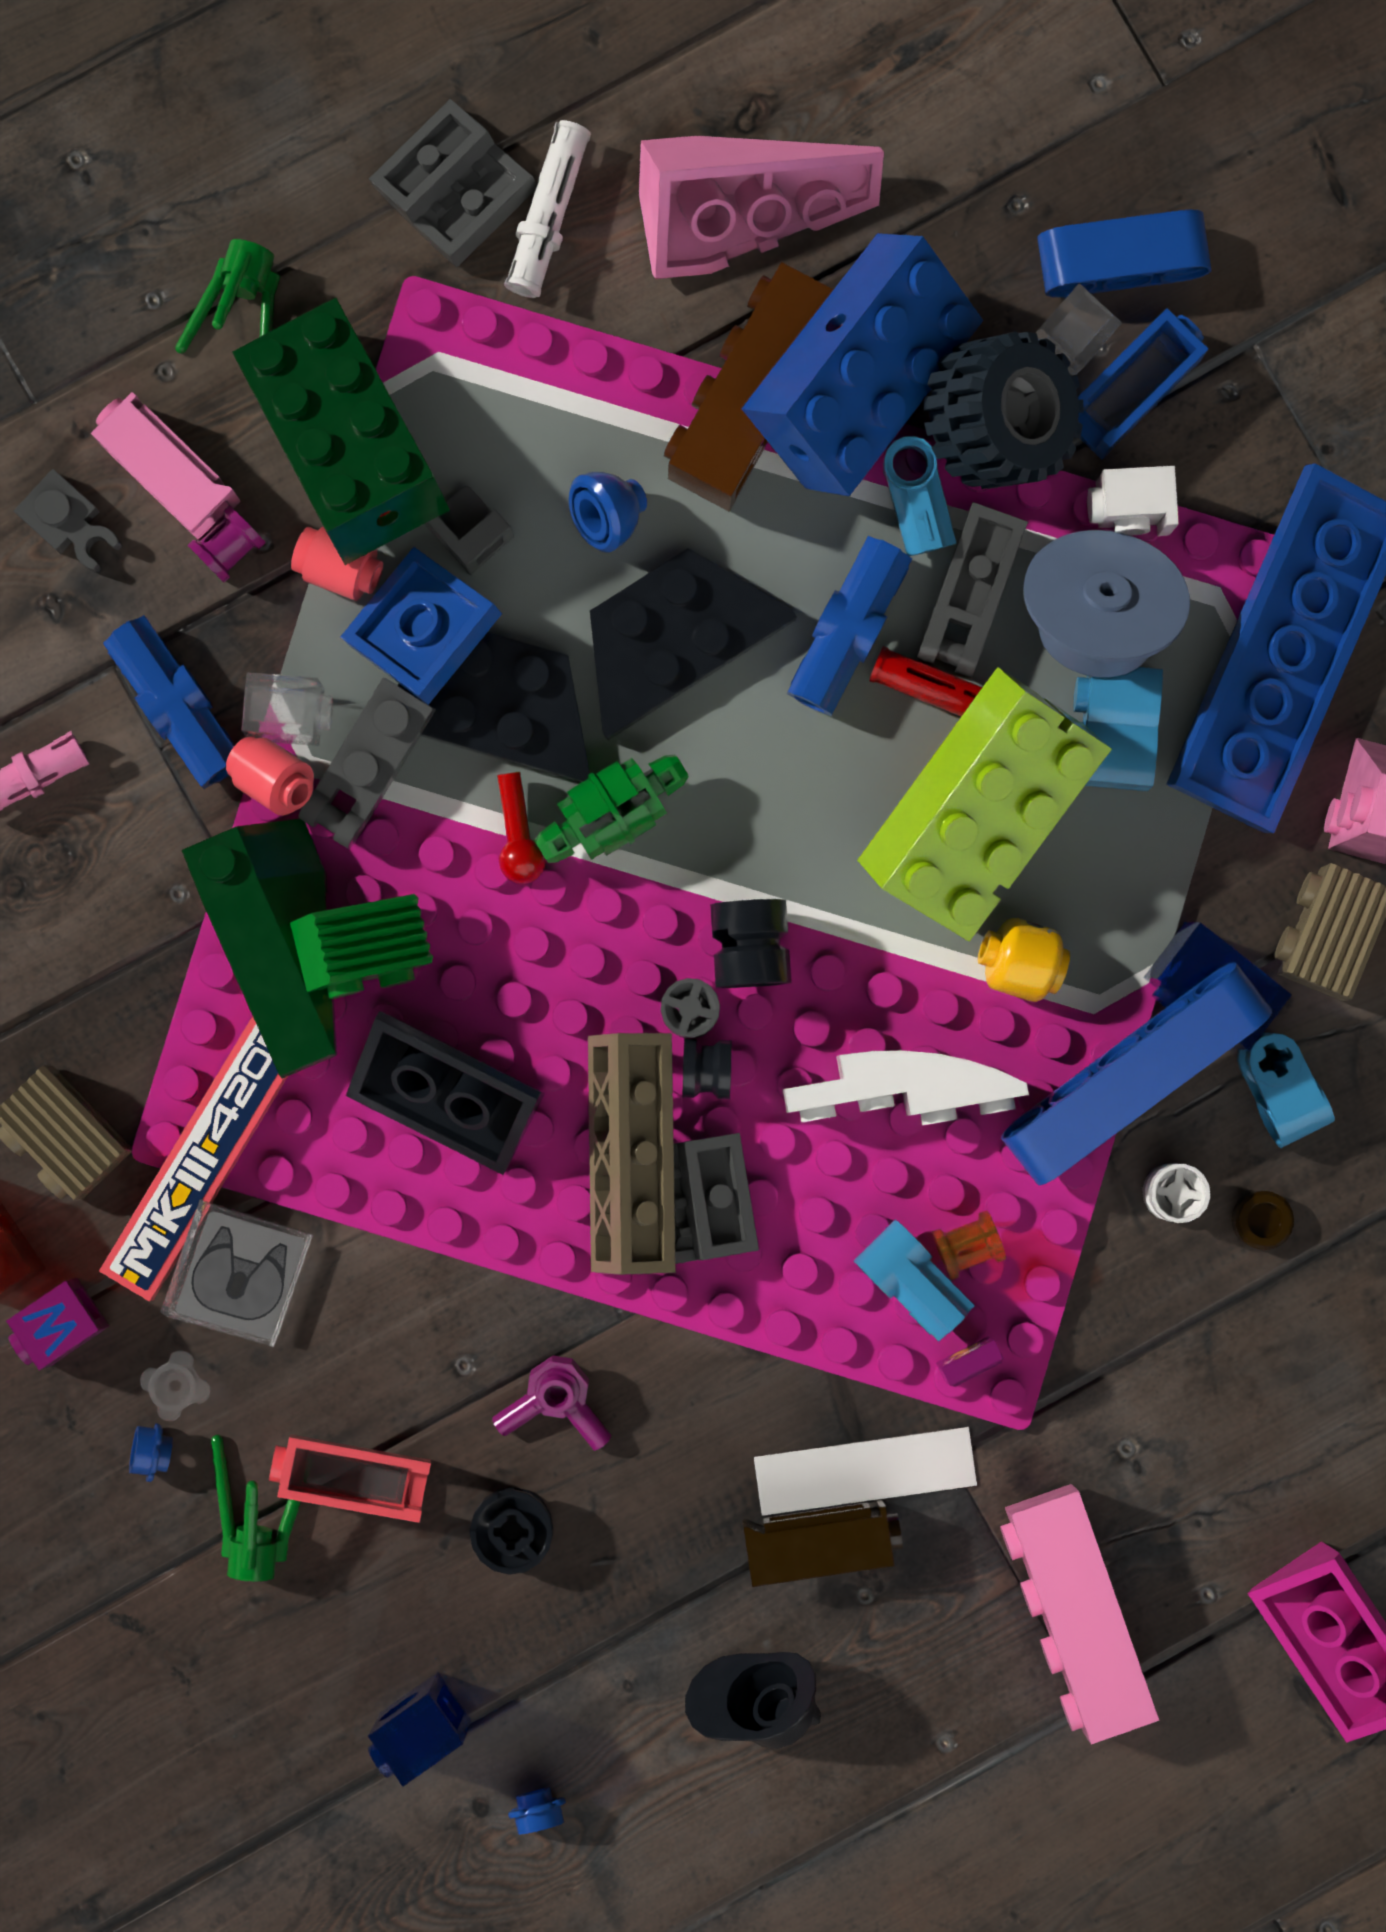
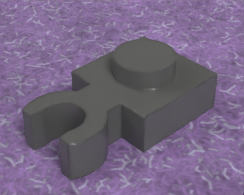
M54 469L42 479L13 511L60 554L73 542L77 559L91 572L99 573L102 569L90 556V549L94 543L105 541L116 551L122 548L120 540L111 530L103 526L89 525L100 511Z

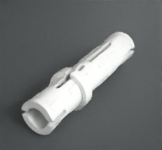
M560 120V122L557 121L555 123L554 134L526 221H521L516 231L519 243L504 286L508 290L524 297L536 298L541 295V287L552 253L560 249L563 236L559 231L587 143L590 141L591 132L571 121Z

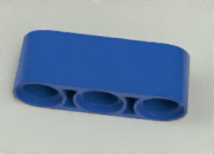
M1179 210L1066 225L1046 230L1037 236L1045 294L1048 297H1071L1183 282L1203 277L1212 271L1204 215L1200 210Z

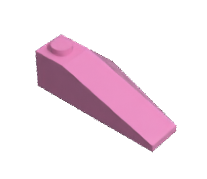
M710 136L641 140L639 198L654 278L663 279L712 274L729 267L727 260L758 248L761 253L778 247L777 240L806 228L818 231L879 206L884 151L881 147Z

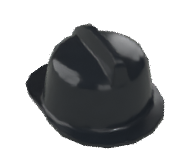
M739 1653L723 1656L705 1665L692 1679L685 1695V1713L691 1726L706 1738L720 1741H752L762 1747L780 1749L795 1743L803 1737L811 1725H817L821 1721V1712L815 1700L816 1673L811 1663L798 1653Z

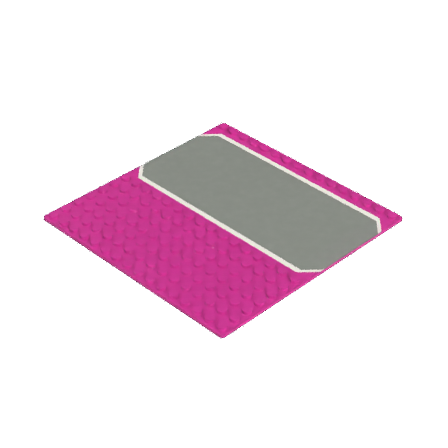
M417 276L406 278L400 290L376 371L433 473L445 501L451 498L463 486L471 487L491 511L496 509L511 526L514 537L470 576L423 524L377 548V559L383 561V571L380 581L372 594L364 592L358 601H354L309 583L280 673V677L304 678L281 679L306 681L307 683H277L260 738L270 739L309 764L314 773L313 791L316 789L382 678H387L395 684H399L352 649L340 636L410 550L415 547L491 601L502 612V615L488 632L569 656L590 774H597L616 761L621 765L631 758L638 764L642 772L645 773L650 770L649 763L665 755L675 754L689 777L685 784L668 796L663 792L657 796L667 814L655 821V827L635 838L636 842L633 844L627 843L607 856L602 853L591 860L580 843L572 848L575 854L559 862L548 863L546 861L542 874L535 881L527 884H517L508 880L503 875L499 866V855L507 843L497 775L513 772L521 773L530 837L534 841L538 834L554 821L558 826L567 821L557 803L569 797L567 791L579 785L580 782L422 736L419 737L362 833L350 849L334 841L333 837L335 834L320 824H317L314 828L307 824L327 873V910L415 894L419 898L418 906L422 910L420 917L425 921L423 929L427 932L426 940L430 943L429 952L433 955L432 963L413 970L414 981L381 988L378 978L362 981L364 991L334 999L337 1055L287 1077L222 1187L1016 1430L1026 1429L1032 1421L1116 1134L1060 1176L1044 1185H1037L1001 1140V1136L1021 1115L1151 1018L1212 812V807L1166 785L1274 534L1177 506L1179 524L1169 536H1157V525H1150L1151 531L1148 533L1133 535V537L1141 539L1160 550L1176 565L1185 579L1190 595L1188 618L1178 638L1164 650L1150 656L1140 666L1163 669L1154 785L1149 791L1084 786L1010 888L1007 889L1000 884L994 892L1001 900L969 942L881 889L857 861L961 718V716L924 703L879 683H872L869 681L883 646L888 647L891 651L938 668L981 687L985 685L996 668L999 667L1037 692L1043 699L1046 698L1083 723V713L1073 711L1077 677L1087 678V675L1066 668L1048 653L1041 641L1039 629L1027 610L1023 586L1025 575L1032 559L1051 541L1079 531L1104 530L1115 532V527L1099 528L1098 523L1089 522L1087 508L1088 489L1096 487V481L1060 470L1057 474L1048 475L1047 479L1038 482L981 489V486L970 487L963 484L962 476L952 477L945 470L947 460L945 458L937 459V469L957 543L972 502L1028 521L974 674L970 678L956 673V666L935 659L933 664L917 659L922 640L957 546L955 544L911 556L913 559L908 567L909 570L884 614L888 617L864 663L859 662L837 707L830 717L799 703L796 699L787 695L791 686L790 683L815 639L812 637V634L834 591H840L867 537L870 536L875 539L884 540L898 547L906 554L889 486L883 474V461L887 449L894 441L902 437L916 436L924 439L933 447L936 444L933 435L927 436L925 429L904 424L850 496L805 489L772 446L767 443L730 512L670 481L668 479L670 459L663 456L676 428L682 425L688 429L698 409L692 407V402L704 378L707 375L716 378L722 368ZM904 449L893 458V469L901 479L914 481L921 478L925 473L926 461L918 451ZM589 472H606L617 475L624 481L634 479L642 486L646 494L647 508L639 513L638 524L632 536L621 547L610 553L601 552L588 544L580 535L573 522L569 508V492L572 481L579 475ZM689 548L794 611L797 616L795 622L610 740L606 739L601 723L590 610ZM948 622L943 637L965 645L970 629ZM339 790L331 804L348 814L356 799ZM243 793L232 828L243 825L299 819L298 816L301 808L288 815H277ZM753 899H785L788 933L780 939V945L790 951L792 983L748 988H716L714 954L722 949V943L712 938L710 904ZM207 912L202 922L132 1146V1156L136 1161L160 1169L253 1016ZM1010 918H1020L1058 931L1063 940V948L1070 951L1068 971L1059 991L1056 994L1048 993L1038 1002H1031L989 988L985 978V966L978 964L977 960L980 945L987 931L997 932L999 927ZM686 978L700 979L709 984L718 996L720 1004L718 1020L708 1033L694 1039L704 1046H714L719 1040H732L730 1099H718L712 1092H700L694 1098L682 1097L684 1039L689 1038H681L672 1033L664 1024L661 1014L662 997L666 990L676 981ZM379 1011L389 1014L545 1093L504 1175L346 1096L373 1022ZM615 1033H672L673 1144L740 1133L759 1250L707 1260L675 1264V1273L619 1275L591 1272L588 1036ZM869 1051H915L957 1057L998 1069L1026 1082L1029 1095L1014 1097L1016 1109L981 1115L979 1104L957 1107L956 1120L922 1125L920 1114L906 1116L902 1093L893 1094L895 1104L893 1107L860 1112L858 1101L835 1104L836 1117L801 1122L799 1111L786 1113L783 1089L839 1080L840 1075L836 1058L838 1055ZM895 1219L933 1256L930 1261L975 1305L962 1322L940 1341L936 1340L932 1334L930 1335L894 1296L890 1299L853 1261ZM987 1336L994 1339L1004 1358L1001 1360L1002 1363L956 1387L950 1386L945 1382L936 1362Z

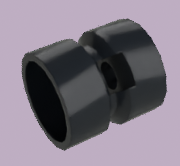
M753 899L710 904L712 938L722 943V949L714 954L716 988H748L792 983L790 951L780 945V939L788 933L785 899Z

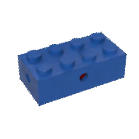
M877 233L741 409L805 489L850 496L931 390L927 383L931 373L940 372L937 364L938 361L945 354L953 353L954 347L966 343L983 322V319L923 236Z

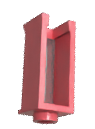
M291 1434L287 1447L277 1445L275 1447L269 1481L280 1483L277 1495L279 1498L420 1523L421 1507L427 1476L430 1472L431 1460Z

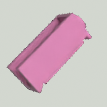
M133 392L124 400L120 398L113 400L98 415L96 419L98 426L91 432L93 437L198 541H201L225 518L223 511L229 505L234 509L241 502L233 489L225 486L220 477L145 404L143 405Z

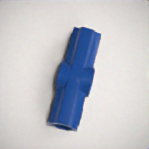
M870 536L867 537L840 591L835 590L812 634V637L815 639L806 657L800 663L790 683L791 686L787 695L817 712L832 716L859 662L864 663L888 617L884 614L904 580L913 558L884 540L875 539Z
M145 615L135 620H130L114 630L103 644L108 650L110 657L121 670V673L128 679L138 694L135 700L159 735L164 740L169 739L203 789L227 778L229 775L226 771V762L235 744L210 709L213 708L212 703L186 666L178 664Z

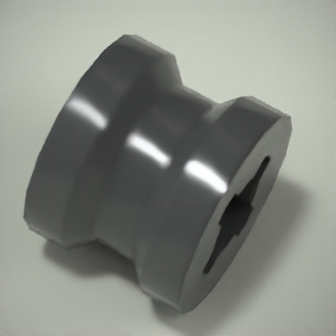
M686 978L676 981L666 990L662 997L661 1014L664 1024L672 1033L681 1038L694 1039L704 1036L714 1027L719 1017L720 1004L718 996L709 984L700 979Z

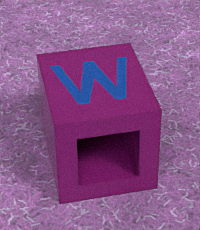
M78 1278L64 1281L6 1320L13 1331L8 1336L13 1350L26 1365L34 1363L38 1370L52 1366L109 1327V1324Z

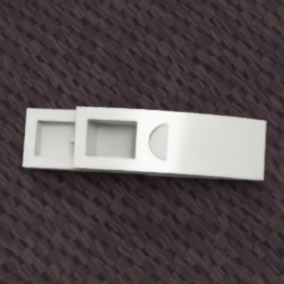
M869 1051L838 1055L836 1058L840 1075L839 1080L783 1089L786 1113L799 1111L801 1122L836 1117L835 1104L858 1101L860 1112L895 1106L893 1094L902 1093L906 1116L920 1114L922 1125L956 1120L957 1107L979 1104L981 1115L1016 1109L1014 1097L1029 1095L1026 1082L998 1069L957 1057L915 1051Z

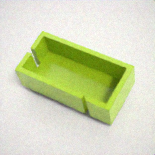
M997 667L857 861L881 889L970 942L1001 900L994 892L999 884L1007 889L1010 888L1112 749L1083 723L1046 698L1043 699L1037 692Z

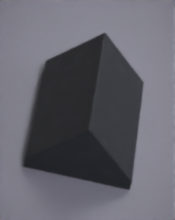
M379 1011L373 1022L346 1093L347 1097L502 1175L506 1172L545 1095L544 1092Z

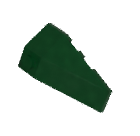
M301 819L236 826L182 849L181 851L201 901L279 1076L283 1079L336 1056L334 998L329 999L327 988L307 992L290 922L308 914L327 910V873L307 824Z

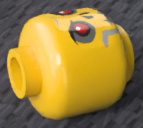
M1010 918L999 927L997 932L987 931L980 945L977 960L978 964L985 966V978L989 988L1026 1001L1038 1002L1048 993L1056 994L1061 988L1069 967L1070 951L1063 948V940L1058 931L1020 918Z

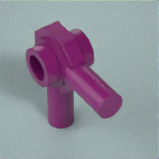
M553 1355L533 1368L529 1376L527 1394L492 1417L496 1429L503 1436H507L542 1413L544 1416L567 1417L594 1451L606 1445L612 1437L586 1404L589 1378L572 1358Z

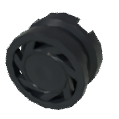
M517 1487L498 1489L485 1497L473 1514L469 1531L471 1545L480 1562L495 1572L508 1575L527 1572L538 1565L549 1551L553 1536L551 1513L544 1501L530 1490Z

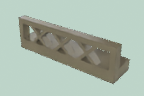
M615 1033L588 1036L591 1272L619 1275L675 1273L672 1033Z

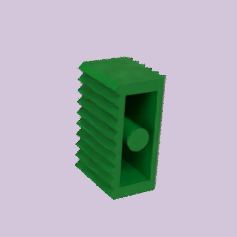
M415 894L315 912L290 922L307 992L327 988L329 999L364 991L362 981L378 978L381 988L414 981L413 970L430 964L433 960V955L429 952L430 943L426 940L427 932L423 929L425 921L420 917L422 910L418 906L419 898Z

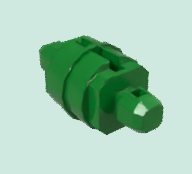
M675 754L665 755L649 763L650 770L645 773L642 772L632 758L621 765L616 761L597 774H589L587 780L567 791L569 797L557 803L567 821L559 826L554 821L543 829L535 839V843L548 863L559 862L575 854L572 848L580 843L592 860L602 853L607 856L627 843L631 845L636 842L635 838L655 827V821L667 814L657 796L663 792L669 796L687 781L689 775L679 758Z

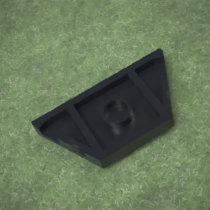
M689 548L590 610L601 723L606 739L610 740L795 622L797 616L794 611Z
M487 632L429 703L436 711L421 736L582 783L587 780L590 771L569 656ZM398 684V686H400V687H402L403 689H405L406 691H408V690H407L406 688H404L402 685Z

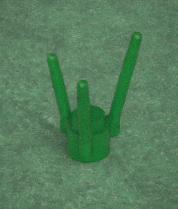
M232 239L230 241L225 258H219L213 278L176 344L175 350L177 353L183 354L186 352L222 288L224 291L212 321V326L215 329L219 330L224 326L235 297L253 300L256 298L257 292H261L259 337L273 330L275 293L280 276L270 271L275 256L269 249L243 239Z
M216 1434L212 1437L211 1443L223 1534L221 1556L228 1558L227 1576L236 1580L252 1582L272 1580L275 1576V1563L287 1561L288 1540L301 1501L288 1499L276 1537L272 1538L271 1528L257 1525L258 1483L253 1480L249 1481L246 1485L244 1525L238 1526L235 1530L223 1438L221 1435ZM309 1456L303 1482H308L313 1460Z

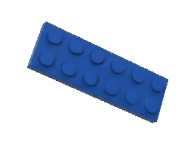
M1316 463L1304 466L1166 785L1263 833L1275 832L1386 576L1385 500Z

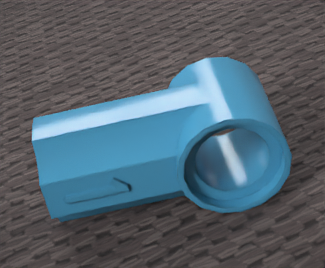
M916 436L902 437L894 441L887 449L883 461V474L889 486L906 555L911 557L957 544L937 469V459L932 446L924 439ZM904 449H913L923 455L926 461V471L921 478L914 481H906L896 475L893 469V458L898 452Z
M895 1219L853 1261L890 1299L894 1296L930 1335L932 1334L936 1340L940 1341L962 1322L975 1305L930 1261L933 1256Z

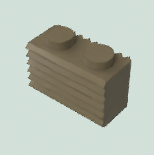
M1330 863L1321 867L1317 874L1309 872L1305 878L1296 902L1298 905L1303 906L1304 910L1296 927L1288 925L1284 930L1274 957L1282 961L1277 975L1337 1000L1347 1001L1352 1000L1386 918V886Z
M43 1065L35 1074L29 1077L0 1106V1124L2 1125L0 1128V1139L16 1155L22 1157L28 1152L42 1166L43 1169L37 1174L39 1180L59 1199H63L67 1194L73 1200L84 1199L133 1151L132 1146L117 1133L108 1121L93 1108L84 1096L54 1066Z

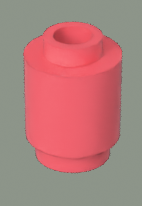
M324 526L319 530L306 527L296 543L291 560V569L302 574L303 581L358 601L364 592L372 594L376 589L382 575L383 561L377 559L378 550L375 549L344 565Z
M253 736L246 737L240 740L229 753L226 771L232 778L234 786L270 811L281 816L288 815L302 808L309 801L313 792L314 773L311 766L270 739Z

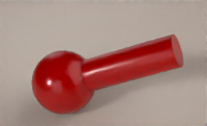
M513 772L497 775L507 843L499 855V866L503 875L508 880L517 884L531 883L544 871L546 859L535 841L530 837L521 773Z

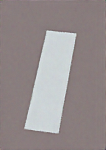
M969 1427L754 1457L762 1516L977 1486Z

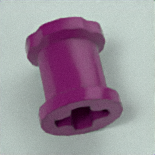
M230 505L223 511L225 518L201 541L192 540L187 545L223 583L230 578L228 571L253 547L260 549L266 543Z

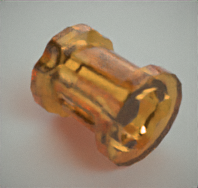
M988 1210L978 1213V1220L953 1230L944 1232L939 1228L931 1231L941 1262L950 1281L959 1278L960 1271L990 1259H994L997 1263L1007 1260L1002 1241Z

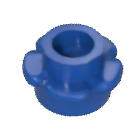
M155 1423L154 1428L137 1426L133 1438L129 1473L146 1475V1482H152L156 1471L167 1472L170 1463L173 1438L163 1435V1428L160 1424Z
M550 1787L542 1788L516 1796L518 1807L508 1813L509 1818H515L519 1835L533 1833L564 1823L561 1805L565 1804L566 1800L563 1797L553 1798Z

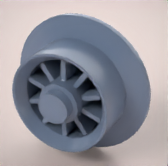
M1079 531L1051 541L1034 556L1028 566L1024 579L1025 604L1032 620L1039 629L1041 641L1048 653L1066 668L1092 677H1116L1132 672L1140 667L1150 656L1164 650L1178 638L1186 624L1190 609L1188 587L1176 565L1151 544L1136 537L1113 531Z

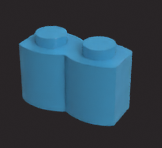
M1138 667L1132 672L1116 677H1077L1073 711L1083 713V724L1112 749L1085 786L1149 791L1153 787L1157 760L1163 669Z

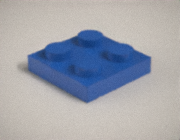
M413 547L340 638L352 649L429 705L499 619L502 612L491 601L420 550Z

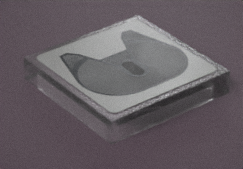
M200 1199L160 1312L170 1318L274 1347L313 1235L297 1228Z

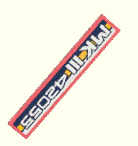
M253 1016L99 1272L149 1302L155 1299L287 1077L282 1079L279 1076Z

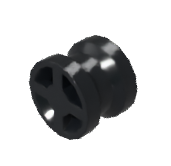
M684 1039L683 1098H694L700 1092H712L718 1099H730L732 1040H719L714 1046H704L696 1039Z

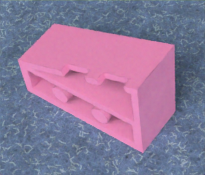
M1355 738L1340 800L1334 798L1331 801L1325 819L1324 832L1331 834L1329 850L1386 864V745Z

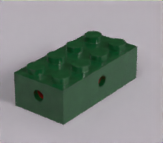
M337 298L232 351L344 565L450 511L433 473Z

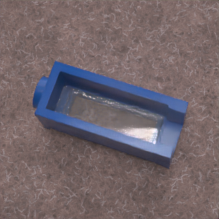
M1166 308L1078 396V400L1083 399L1084 412L1078 415V422L1083 425L1081 437L1079 438L1101 460L1200 363L1208 351V348L1202 343L1204 336L1200 329L1183 315L1176 317Z

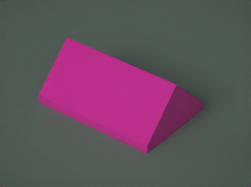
M1321 1541L1254 1586L1248 1592V1595L1347 1743L1386 1729V1622L1341 1554Z

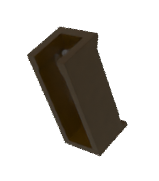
M880 1499L876 1500L877 1509L871 1510L867 1502L763 1518L764 1526H760L747 1519L742 1520L752 1587L895 1566L892 1550L903 1549L898 1513L887 1514L886 1506L883 1500Z

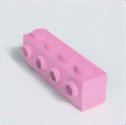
M1072 1484L1005 1507L1010 1523L1000 1526L1011 1559L1015 1560L1022 1557L1029 1580L1021 1582L1020 1586L1031 1616L1035 1617L1042 1614L1049 1637L1040 1639V1643L1051 1673L1055 1674L1061 1671L1063 1673L1069 1694L1060 1696V1701L1071 1730L1075 1731L1082 1728L1084 1735L1092 1745L1159 1721L1079 1490Z

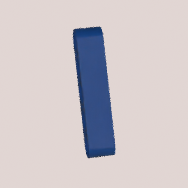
M1235 962L1229 963L1213 972L1021 1115L1004 1131L1001 1140L1037 1185H1044L1060 1176L1257 1030L1271 1016L1272 1008L1239 965Z

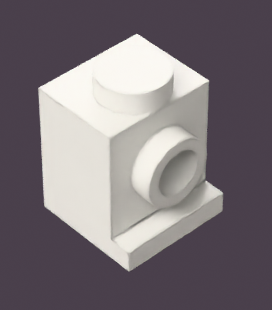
M1175 466L1104 469L1096 481V487L1088 489L1087 508L1089 522L1098 523L1099 528L1115 527V533H1123L1130 536L1148 533L1151 531L1150 525H1157V536H1169L1179 524Z

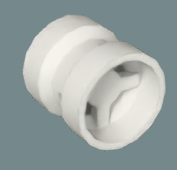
M1169 1163L1154 1168L1146 1177L1142 1188L1143 1201L1148 1210L1157 1218L1169 1222L1184 1223L1200 1217L1207 1209L1210 1200V1186L1204 1174L1197 1168L1186 1164Z

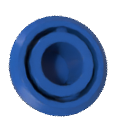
M589 472L577 476L572 481L569 492V508L573 522L584 540L599 551L610 553L621 547L632 536L638 524L639 513L647 508V498L642 486L634 479L624 481L614 474Z

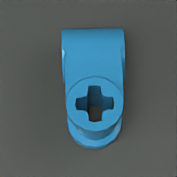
M1259 1032L1250 1035L1242 1042L1237 1055L1239 1070L1256 1101L1263 1124L1278 1147L1283 1148L1335 1121L1326 1095L1314 1079L1300 1048L1293 1039L1283 1034ZM1263 1047L1279 1051L1280 1056L1273 1060L1275 1071L1260 1068L1258 1062L1266 1057Z

